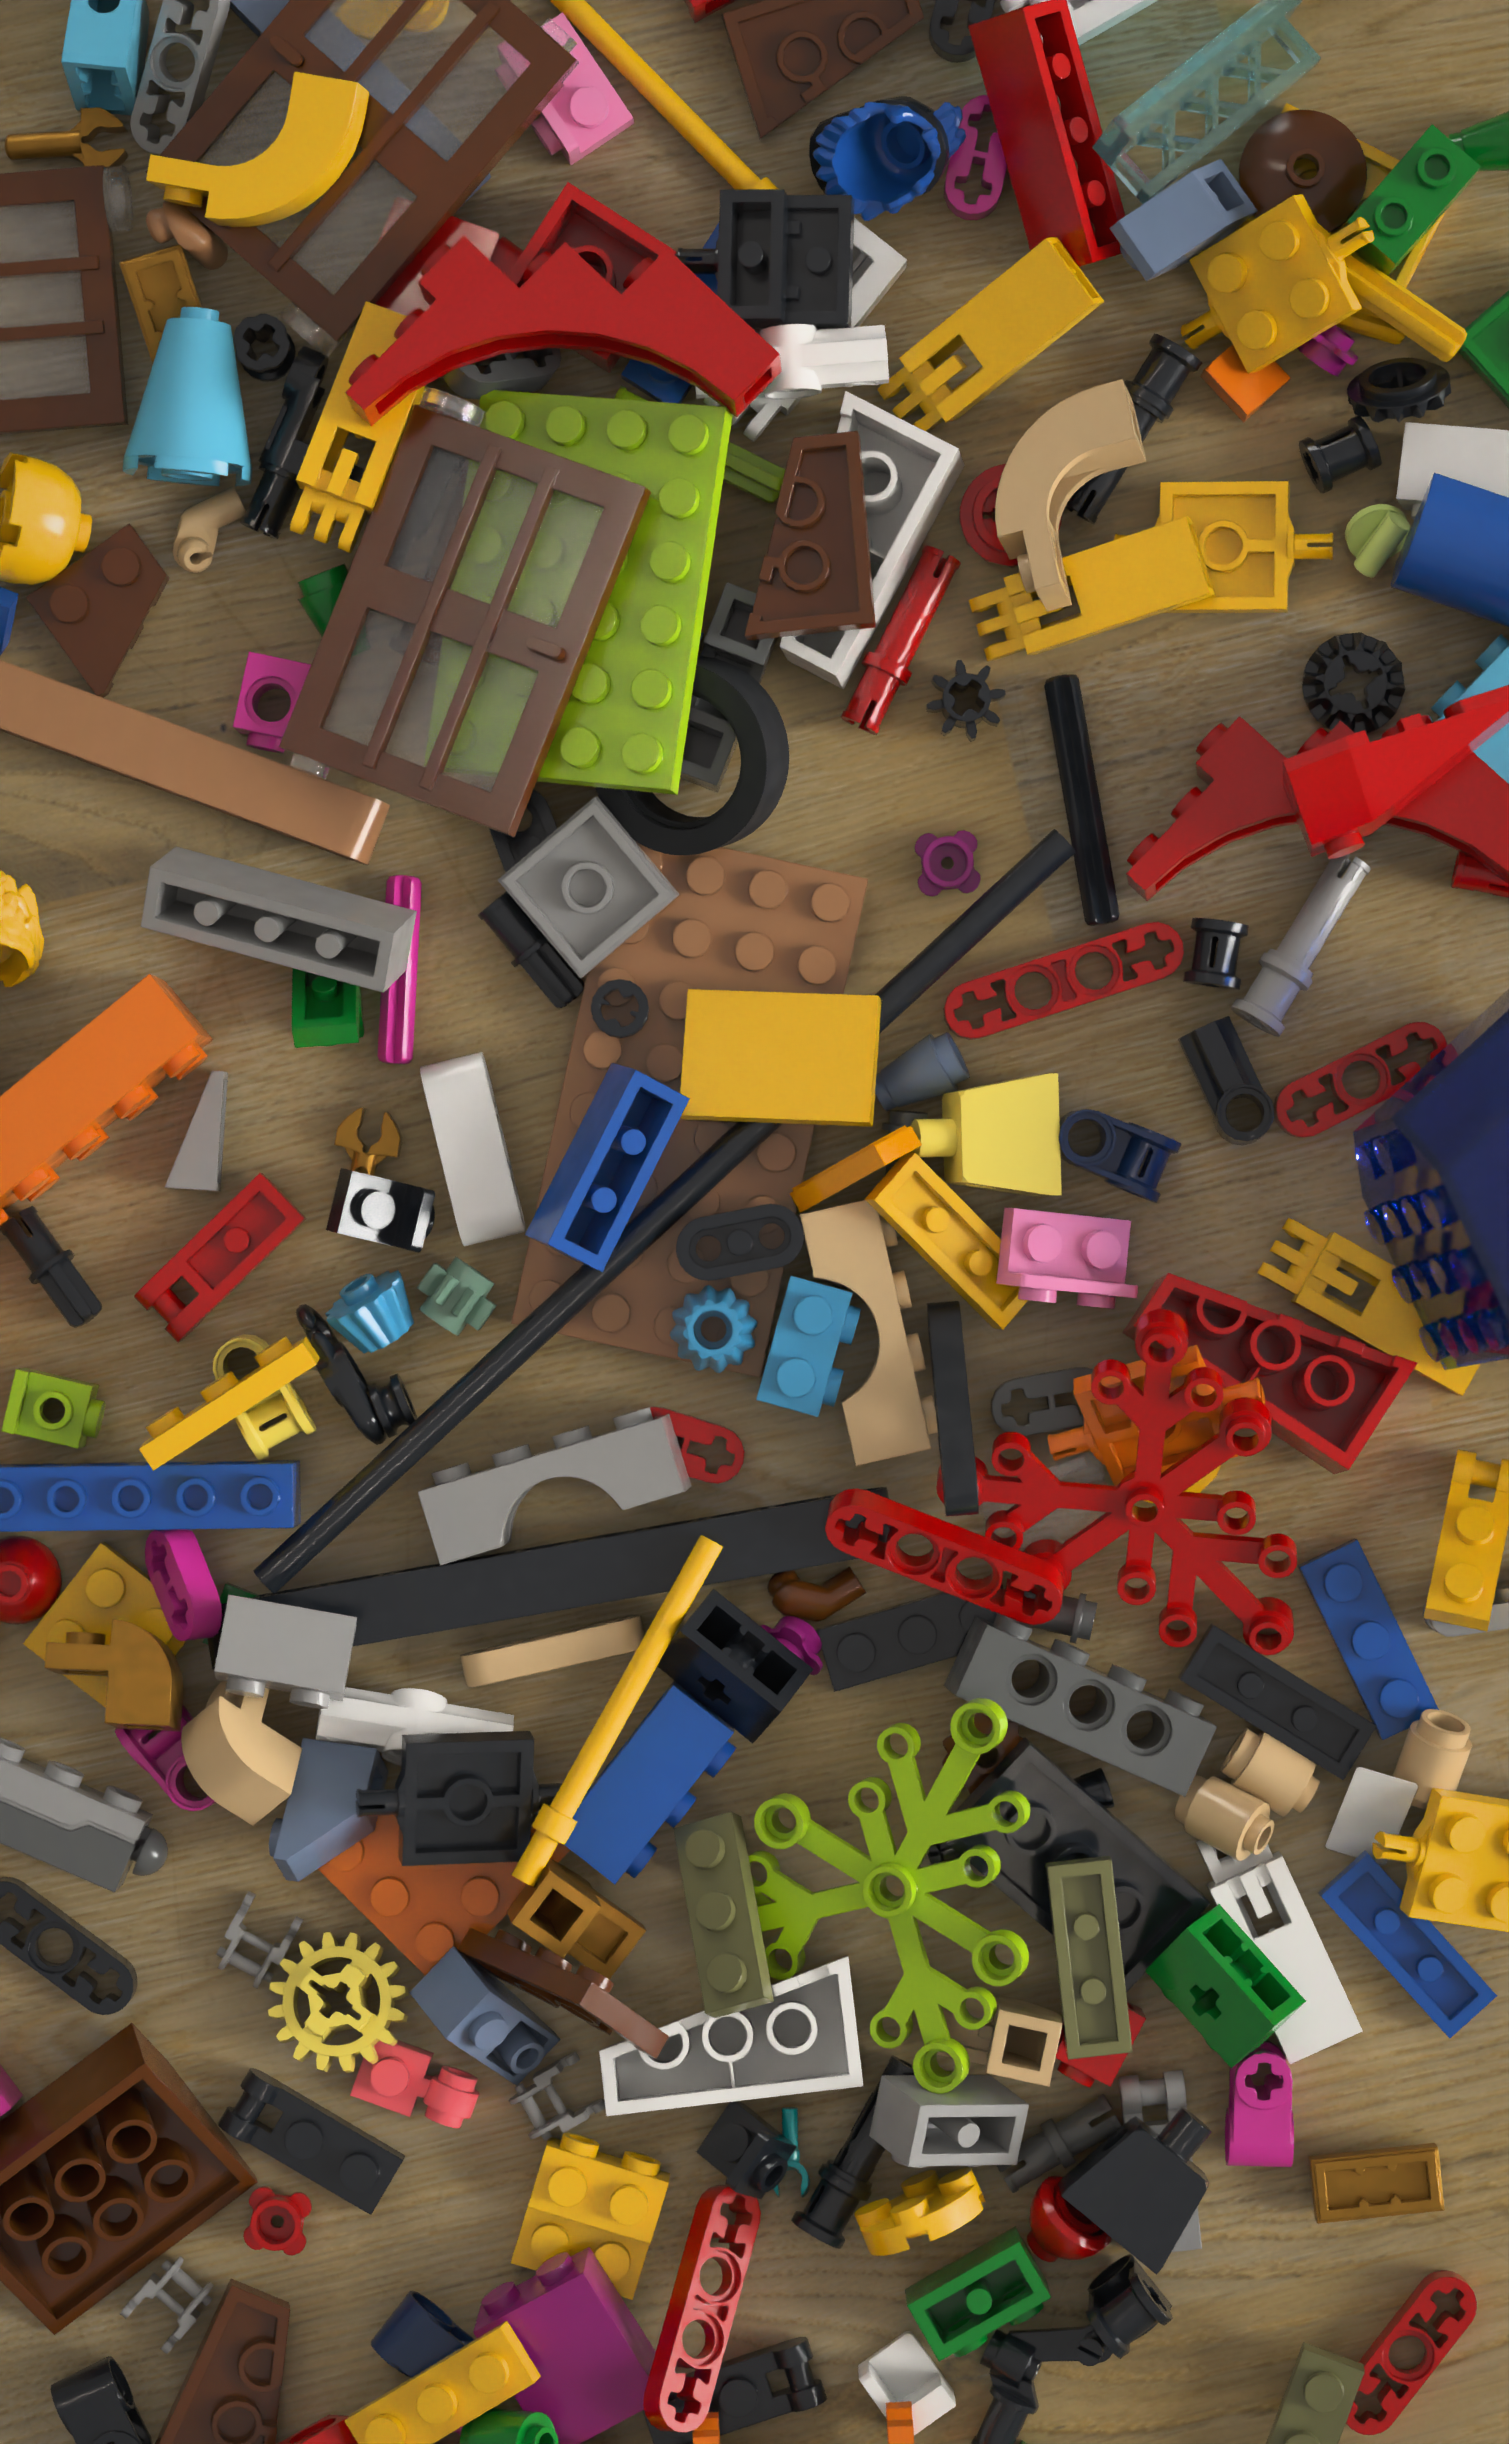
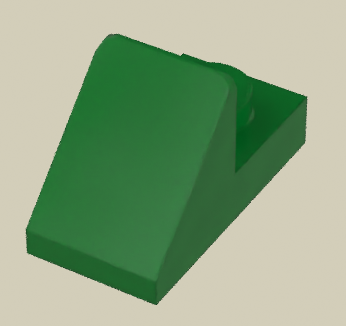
M293 968L292 1035L295 1048L359 1043V1038L363 1037L365 1033L361 987Z

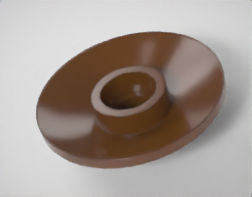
M1314 110L1287 111L1267 120L1248 140L1239 164V185L1257 209V212L1253 214L1255 218L1291 196L1303 194L1317 222L1329 233L1340 227L1352 216L1363 197L1367 181L1365 156L1355 135L1336 118ZM1299 159L1311 160L1317 168L1316 176L1308 180L1299 178L1294 172V163Z

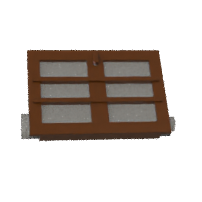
M290 0L159 156L216 166L238 165L259 156L270 147L283 128L289 106L294 72L358 82L369 91L362 133L347 167L337 181L321 197L303 210L269 224L252 227L219 226L205 218L208 197L203 196L202 207L184 205L291 300L279 314L280 318L316 350L328 358L357 325L365 302L373 304L378 302L448 218L457 212L564 86L563 82L579 64L577 59L570 54L577 43L550 18L539 27L510 0Z
M104 165L0 174V435L128 425L112 232L130 231L133 228L132 191L128 171L125 166L105 167Z
M426 387L419 405H414L279 747L294 753L290 766L326 780L330 768L515 837L651 491L639 484L482 429L480 425L485 415L484 410L449 393Z

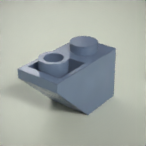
M1219 159L1191 171L1120 219L1109 229L1120 243V250L1126 262L1132 268L1139 271L1146 281H1149L1190 262L1191 258L1227 237L1255 214L1257 209L1222 159Z
M308 1738L302 1739V1752L292 1792L288 1797L283 1819H275L269 1838L270 1856L273 1857L286 1880L299 1882L375 1830L378 1816L357 1817L356 1791L357 1789L377 1790L385 1788L388 1769L377 1748Z
M454 1946L409 1992L445 2039L516 2086L530 2071L540 2064L545 2055L560 2041L556 2033L498 1978L459 1952Z

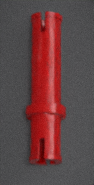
M928 545L924 546L916 568L875 651L867 652L862 661V665L866 670L846 710L841 715V718L851 725H854L855 722L858 723V729L877 735L882 720L899 686H907L912 675L908 667L956 570L961 565V562L951 555H948L947 559L941 558L944 551Z

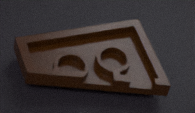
M850 431L794 437L775 510L776 519L767 555H764L759 574L760 583L753 611L749 615L744 635L747 641L876 628L859 432Z
M472 1928L469 1929L458 1951L489 1973L555 2008L563 2007L586 2021L589 2025L608 2035L612 2031L616 2032L638 2050L657 2059L669 2036L609 1993L614 1986L612 1981L583 1965H580L576 1974L570 1972L573 1967L572 1964L542 1947H539L535 1956L530 1954L533 1949L530 1945L504 1930L499 1929L495 1938H492Z

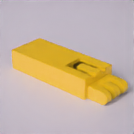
M1057 237L1046 238L900 356L899 359L904 367L889 378V383L882 384L877 391L885 401L894 397L902 388L906 387L910 395L895 406L892 412L896 417L903 420L920 407L925 416L915 421L912 425L929 433L942 421L950 422L959 419L1100 306L1104 300ZM966 344L982 367L952 390L947 381L957 373L965 370L967 366L958 354L951 355Z
M365 302L296 478L298 486L303 492L293 515L290 531L303 535L309 526L314 512L321 515L314 533V540L327 544L338 521L345 524L339 537L338 549L348 553L353 551L367 514L371 515L414 405H419L426 385L409 394L372 426L352 409L345 392L351 387L349 378L357 366L372 354L380 357L397 340L394 337V333L407 316L373 303ZM349 433L354 434L358 439L362 440L363 437L375 442L360 482L349 479L354 465H357L360 458L358 453L344 448Z
M1184 516L1063 557L1068 587L1073 586L1080 613L1041 625L1039 617L1062 611L1064 607L1047 612L1040 599L1034 601V598L1039 597L1036 591L1026 593L1020 572L1003 578L1006 587L968 600L972 613L984 612L992 607H997L998 617L976 624L979 637L988 636L1003 630L1005 632L1007 641L996 642L983 649L988 662L1026 650L1028 655L1034 656L1214 596L1215 593L1192 520Z
M1287 1218L1282 1229L1289 1236L1302 1240L1303 1244L1299 1251H1296L1288 1245L1275 1240L1269 1251L1291 1263L1289 1269L1285 1274L1273 1264L1263 1262L1257 1274L1294 1294L1291 1302L1378 1351L1392 1356L1397 1355L1418 1363L1413 1371L1448 1391L1463 1396L1502 1326L1339 1234L1329 1232L1327 1238L1301 1223ZM1338 1267L1375 1287L1374 1292L1367 1299V1304L1362 1312L1325 1292L1329 1284L1351 1297L1359 1282L1337 1271Z

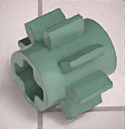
M458 1257L454 1258L447 1270L439 1264L433 1263L417 1286V1289L428 1295L419 1310L456 1336L460 1335L467 1323L476 1330H480L497 1306L486 1298L495 1283Z

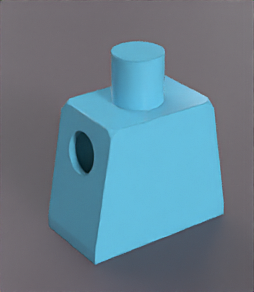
M71 0L61 63L76 110L81 111L80 108L100 107L111 114L132 115L145 67L149 28V10L146 0Z

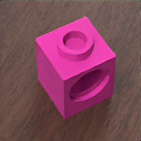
M248 652L233 727L239 733L248 735L247 746L274 753H284V749L279 747L311 664ZM273 689L288 692L291 705L287 715L275 722L262 720L258 714V703L262 695Z

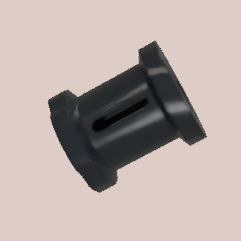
M264 313L255 317H247L236 327L233 335L236 356L244 370L252 378L269 382L286 376L296 358V351L285 325L280 320ZM272 335V340L278 352L274 357L263 353L257 361V356L251 344L255 339L265 343Z
M1358 415L1348 420V426L1314 441L1307 437L1299 441V449L1306 470L1316 488L1323 494L1332 490L1333 482L1365 467L1371 471L1382 465L1380 452L1365 420Z
M1192 918L1191 929L1196 931L1192 967L1191 970L1184 972L1183 982L1206 987L1239 990L1241 979L1235 976L1240 939L1248 935L1249 926L1217 919ZM1217 941H1218L1216 961H1215V966H1214L1216 945H1217Z

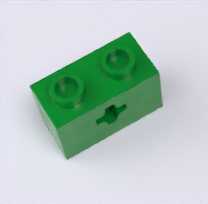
M1432 124L1346 222L1344 227L1354 222L1358 217H1362L1368 222L1370 227L1361 232L1372 230L1374 234L1373 242L1364 245L1354 252L1389 276L1466 189L1481 166Z
M1220 1904L1187 1927L1145 1970L1161 1989L1164 1996L1181 2011L1204 2037L1209 2047L1217 2052L1230 2068H1233L1261 2046L1306 2002Z

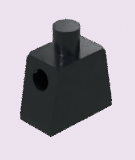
M1181 2107L1160 2134L1156 2133L1135 2116L1060 2180L1058 2187L1061 2196L1157 2275L1167 2261L1209 2186L1205 2173L1189 2159L1212 2131L1184 2107Z

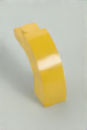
M294 72L289 106L283 128L275 141L262 154L245 163L232 166L209 165L150 154L146 181L159 189H163V200L168 202L202 207L203 196L208 197L205 218L219 226L252 227L287 218L303 210L321 197L337 181L347 167L362 133L369 91L358 82Z

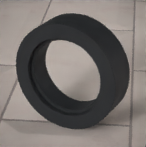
M698 656L692 696L699 697L716 707L728 720L738 740L741 755L740 774L736 788L726 804L711 816L693 817L678 813L667 807L653 792L595 787L599 799L633 840L661 853L671 855L701 854L745 838L768 819L776 808L786 785L789 770V744L779 710L766 690L752 676L737 666L716 658Z

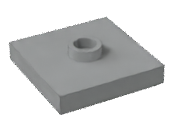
M597 796L591 799L498 879L499 883L579 978L584 977L680 895Z

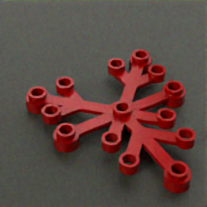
M1167 1309L1152 1310L1139 1319L1135 1329V1349L1140 1359L1146 1363L1143 1392L1131 1380L1128 1367L1118 1360L1108 1359L1099 1362L1094 1367L1091 1375V1391L1093 1396L1103 1404H1116L1139 1428L1135 1471L1126 1475L1117 1486L1060 1481L1031 1452L1030 1442L1024 1435L1011 1431L1002 1433L993 1442L991 1461L994 1469L1004 1476L989 1475L984 1462L975 1456L979 1506L983 1502L1015 1505L1008 1510L994 1512L988 1517L985 1524V1537L1018 1550L1023 1543L1024 1532L1057 1508L1106 1512L1064 1543L1052 1539H1041L1029 1544L1023 1552L1054 1565L1062 1574L1065 1590L1070 1584L1073 1569L1129 1530L1126 1562L1118 1572L1117 1591L1120 1598L1126 1603L1143 1605L1149 1602L1156 1592V1573L1151 1567L1154 1535L1156 1533L1173 1550L1167 1606L1159 1614V1636L1161 1640L1171 1647H1185L1196 1638L1197 1615L1192 1607L1197 1575L1242 1622L1243 1638L1250 1648L1263 1655L1277 1654L1289 1646L1294 1636V1618L1291 1608L1278 1598L1262 1597L1257 1599L1222 1561L1258 1564L1260 1570L1265 1575L1272 1578H1284L1293 1573L1297 1566V1547L1295 1542L1289 1536L1279 1533L1268 1535L1265 1538L1236 1536L1248 1533L1256 1523V1504L1254 1499L1246 1492L1235 1490L1223 1495L1183 1492L1234 1455L1247 1457L1262 1451L1269 1444L1272 1435L1270 1412L1262 1402L1253 1398L1243 1397L1230 1401L1221 1410L1219 1432L1161 1473L1165 1431L1193 1411L1206 1413L1217 1409L1223 1401V1379L1214 1369L1199 1367L1190 1371L1185 1377L1184 1384L1170 1393L1172 1366L1180 1362L1187 1352L1188 1328L1186 1322L1179 1314ZM1156 1340H1167L1173 1346L1167 1349H1156L1151 1347L1150 1344ZM1108 1376H1114L1119 1378L1122 1383L1117 1387L1108 1388L1103 1386L1100 1380ZM1207 1384L1212 1386L1215 1391L1209 1395L1202 1396L1193 1392L1192 1389L1197 1385ZM1249 1428L1257 1434L1241 1437L1234 1433L1239 1429ZM1005 1449H1016L1022 1453V1456L1011 1460L1004 1458L1000 1453ZM940 1465L937 1474L936 1490L939 1499L944 1504ZM1140 1500H1149L1155 1506L1142 1508L1134 1504ZM1231 1508H1242L1247 1514L1241 1518H1232L1226 1512ZM1181 1519L1217 1521L1221 1530L1230 1535L1193 1532ZM1006 1527L1013 1530L1015 1534L1011 1537L1002 1538L997 1536L994 1531L998 1528ZM1273 1551H1282L1288 1557L1281 1561H1273L1267 1555ZM1132 1578H1141L1147 1584L1141 1588H1133L1126 1582ZM1034 1584L1030 1591L1037 1595L1039 1592L1044 1593L1045 1588ZM1180 1620L1187 1623L1188 1626L1182 1630H1174L1168 1627V1624L1172 1621ZM1265 1628H1272L1278 1631V1633L1271 1635L1258 1632Z

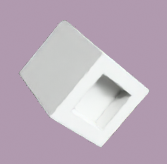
M911 2331L904 2332L858 2365L860 2382L885 2417L886 2403L911 2401L914 2435L956 2406L954 2390Z

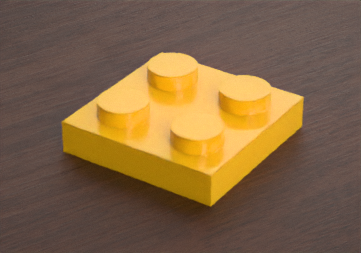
M102 1542L23 1644L44 1661L46 1642L66 1643L67 1632L104 1634L105 1645H110L112 1619L130 1622L157 1636L170 1648L175 1657L187 1641H179L173 1636L150 1577L106 1542ZM62 1674L106 1708L108 1676Z

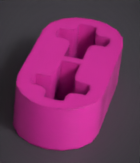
M987 95L973 98L963 107V118L959 128L965 130L966 138L959 149L950 157L945 179L944 199L946 204L957 217L964 220H980L990 215L996 209L1007 169L998 132L993 133L990 137L986 153L975 150L978 129L968 126L969 121H980L983 112L992 113ZM972 163L983 165L981 186L991 190L990 196L979 195L976 204H967L964 202V191L955 188L956 182L966 183L968 181Z
M190 1529L153 1530L146 1540L145 1564L173 1636L179 1641L214 1637L221 1627L222 1606L197 1538Z

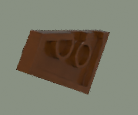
M763 0L722 13V20L759 140L923 20L924 15L919 0Z
M230 2279L155 2444H276L280 2389L283 2381L290 2317L289 2302Z

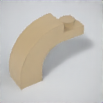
M1123 379L1081 391L1048 410L1038 418L1016 444L1001 475L995 504L997 537L1009 559L1017 558L1026 593L1036 591L1047 612L1072 605L1059 546V524L1068 501L1081 486L1094 477L1146 462L1134 403Z

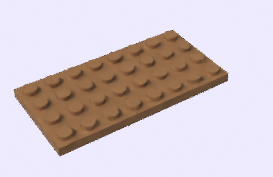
M635 841L680 895L586 975L535 1213L611 1063L636 1069L680 1093L688 989L844 994L868 883L867 878L724 847L695 855H671L652 850ZM617 979L628 980L639 986L646 995L649 1004L648 1020L643 1028L633 1036L625 1038L611 1037L601 1031L594 1022L591 1012L592 998L598 988L608 981ZM615 991L605 998L610 1003L609 1007L602 1005V1014L605 1021L616 1019L621 1027L628 1026L635 1020V1017L630 1014L631 1011L638 1012L639 1010L638 1001L635 996L624 999L619 991ZM680 1117L627 1224L737 1122L683 1120ZM783 1123L556 1334L692 1363L691 1359H681L678 1357L679 1344L669 1336L676 1325L672 1312L683 1307L686 1294H699L706 1285L712 1286L717 1291L731 1288L736 1299L749 1301V1315L756 1319L758 1324L751 1333L755 1346L744 1352L741 1365L728 1364L725 1370L760 1378L784 1266L718 1280H700L689 1275L680 1265L676 1253L677 1239L682 1229L689 1222L704 1216L765 1204L782 1205L796 1215L797 1206L789 1193L793 1192L792 1188L803 1182L815 1125ZM767 1224L761 1228L759 1240L768 1249L778 1248L784 1241V1231L777 1224ZM704 1236L698 1241L696 1252L702 1260L713 1261L721 1253V1244L713 1236ZM529 1238L511 1324L519 1325L583 1264ZM708 1317L702 1323V1335L705 1339L712 1342L721 1340L726 1334L724 1321L719 1317Z

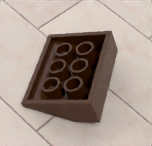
M133 2023L129 2024L0 2121V2281L54 2335L257 2183L255 2174L179 2074Z

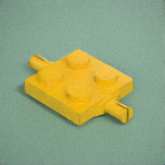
M1299 194L1291 196L1199 253L1189 261L1207 294L1210 310L1181 326L1182 337L1193 335L1184 341L1190 348L1195 350L1203 343L1223 332L1231 340L1249 374L1263 369L1361 310L1362 307L1347 280L1344 258L1374 241L1372 230L1361 232L1370 227V225L1364 218L1358 217L1354 222L1331 235L1317 222L1304 195Z
M1289 481L1160 482V514L1155 526L1184 516L1191 518L1215 593L1214 596L1163 613H1288V579L1294 567L1295 559L1333 560V547H1309L1334 546L1333 532H1330V534H1295L1289 517ZM1115 534L1114 540L1128 535Z
M1432 1788L1424 1818L1411 1837L1389 1834L1383 1831L1377 1832L1374 1839L1379 1843L1373 1842L1372 1845L1374 1857L1376 1859L1406 1862L1407 1881L1399 1908L1408 1917L1509 1932L1508 1799Z

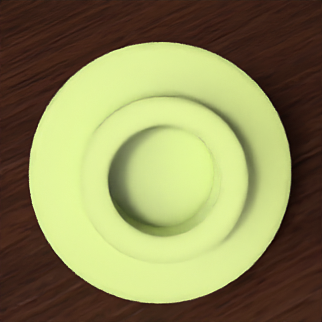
M1389 504L1371 505L1357 512L1348 522L1345 530V540L1350 552L1356 557L1354 561L1355 568L1363 575L1374 578L1387 559L1402 549L1410 530V524L1405 514L1399 508Z

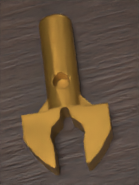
M100 107L80 108L81 121L70 131L9 134L5 139V152L11 160L74 156L84 164V167L104 165V176H107L128 158V153L124 148L97 151L86 142H91L97 134L102 132L124 133L127 130L118 118Z
M359 1108L340 1123L337 1128L334 1145L344 1147L352 1160L350 1170L375 1176L376 1166L388 1156L399 1158L402 1137L393 1118L389 1113L385 1112L381 1126L382 1135L379 1141L371 1145L369 1151L365 1153V1145L359 1138V1129L363 1122L365 1109Z

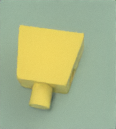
M1058 1073L1027 1076L945 1093L942 1097V1119H914L911 1123L914 1132L922 1144L920 1147L912 1150V1152H915L920 1158L943 1157L944 1178L948 1184L1032 1197L1062 1195Z

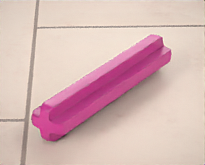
M394 875L390 876L386 881L385 903L417 911L407 969L384 993L381 992L377 1056L379 1061L387 1064H408L413 1059L422 883L415 876Z

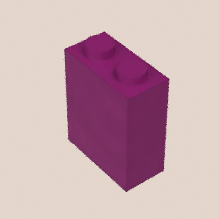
M590 2247L571 2257L567 2252L551 2257L537 2269L534 2277L515 2286L514 2282L510 2281L494 2288L482 2299L473 2330L476 2338H479L505 2321H508L541 2375L534 2384L517 2393L514 2397L523 2411L541 2412L550 2418L558 2436L559 2444H580L643 2411L644 2392L656 2352Z

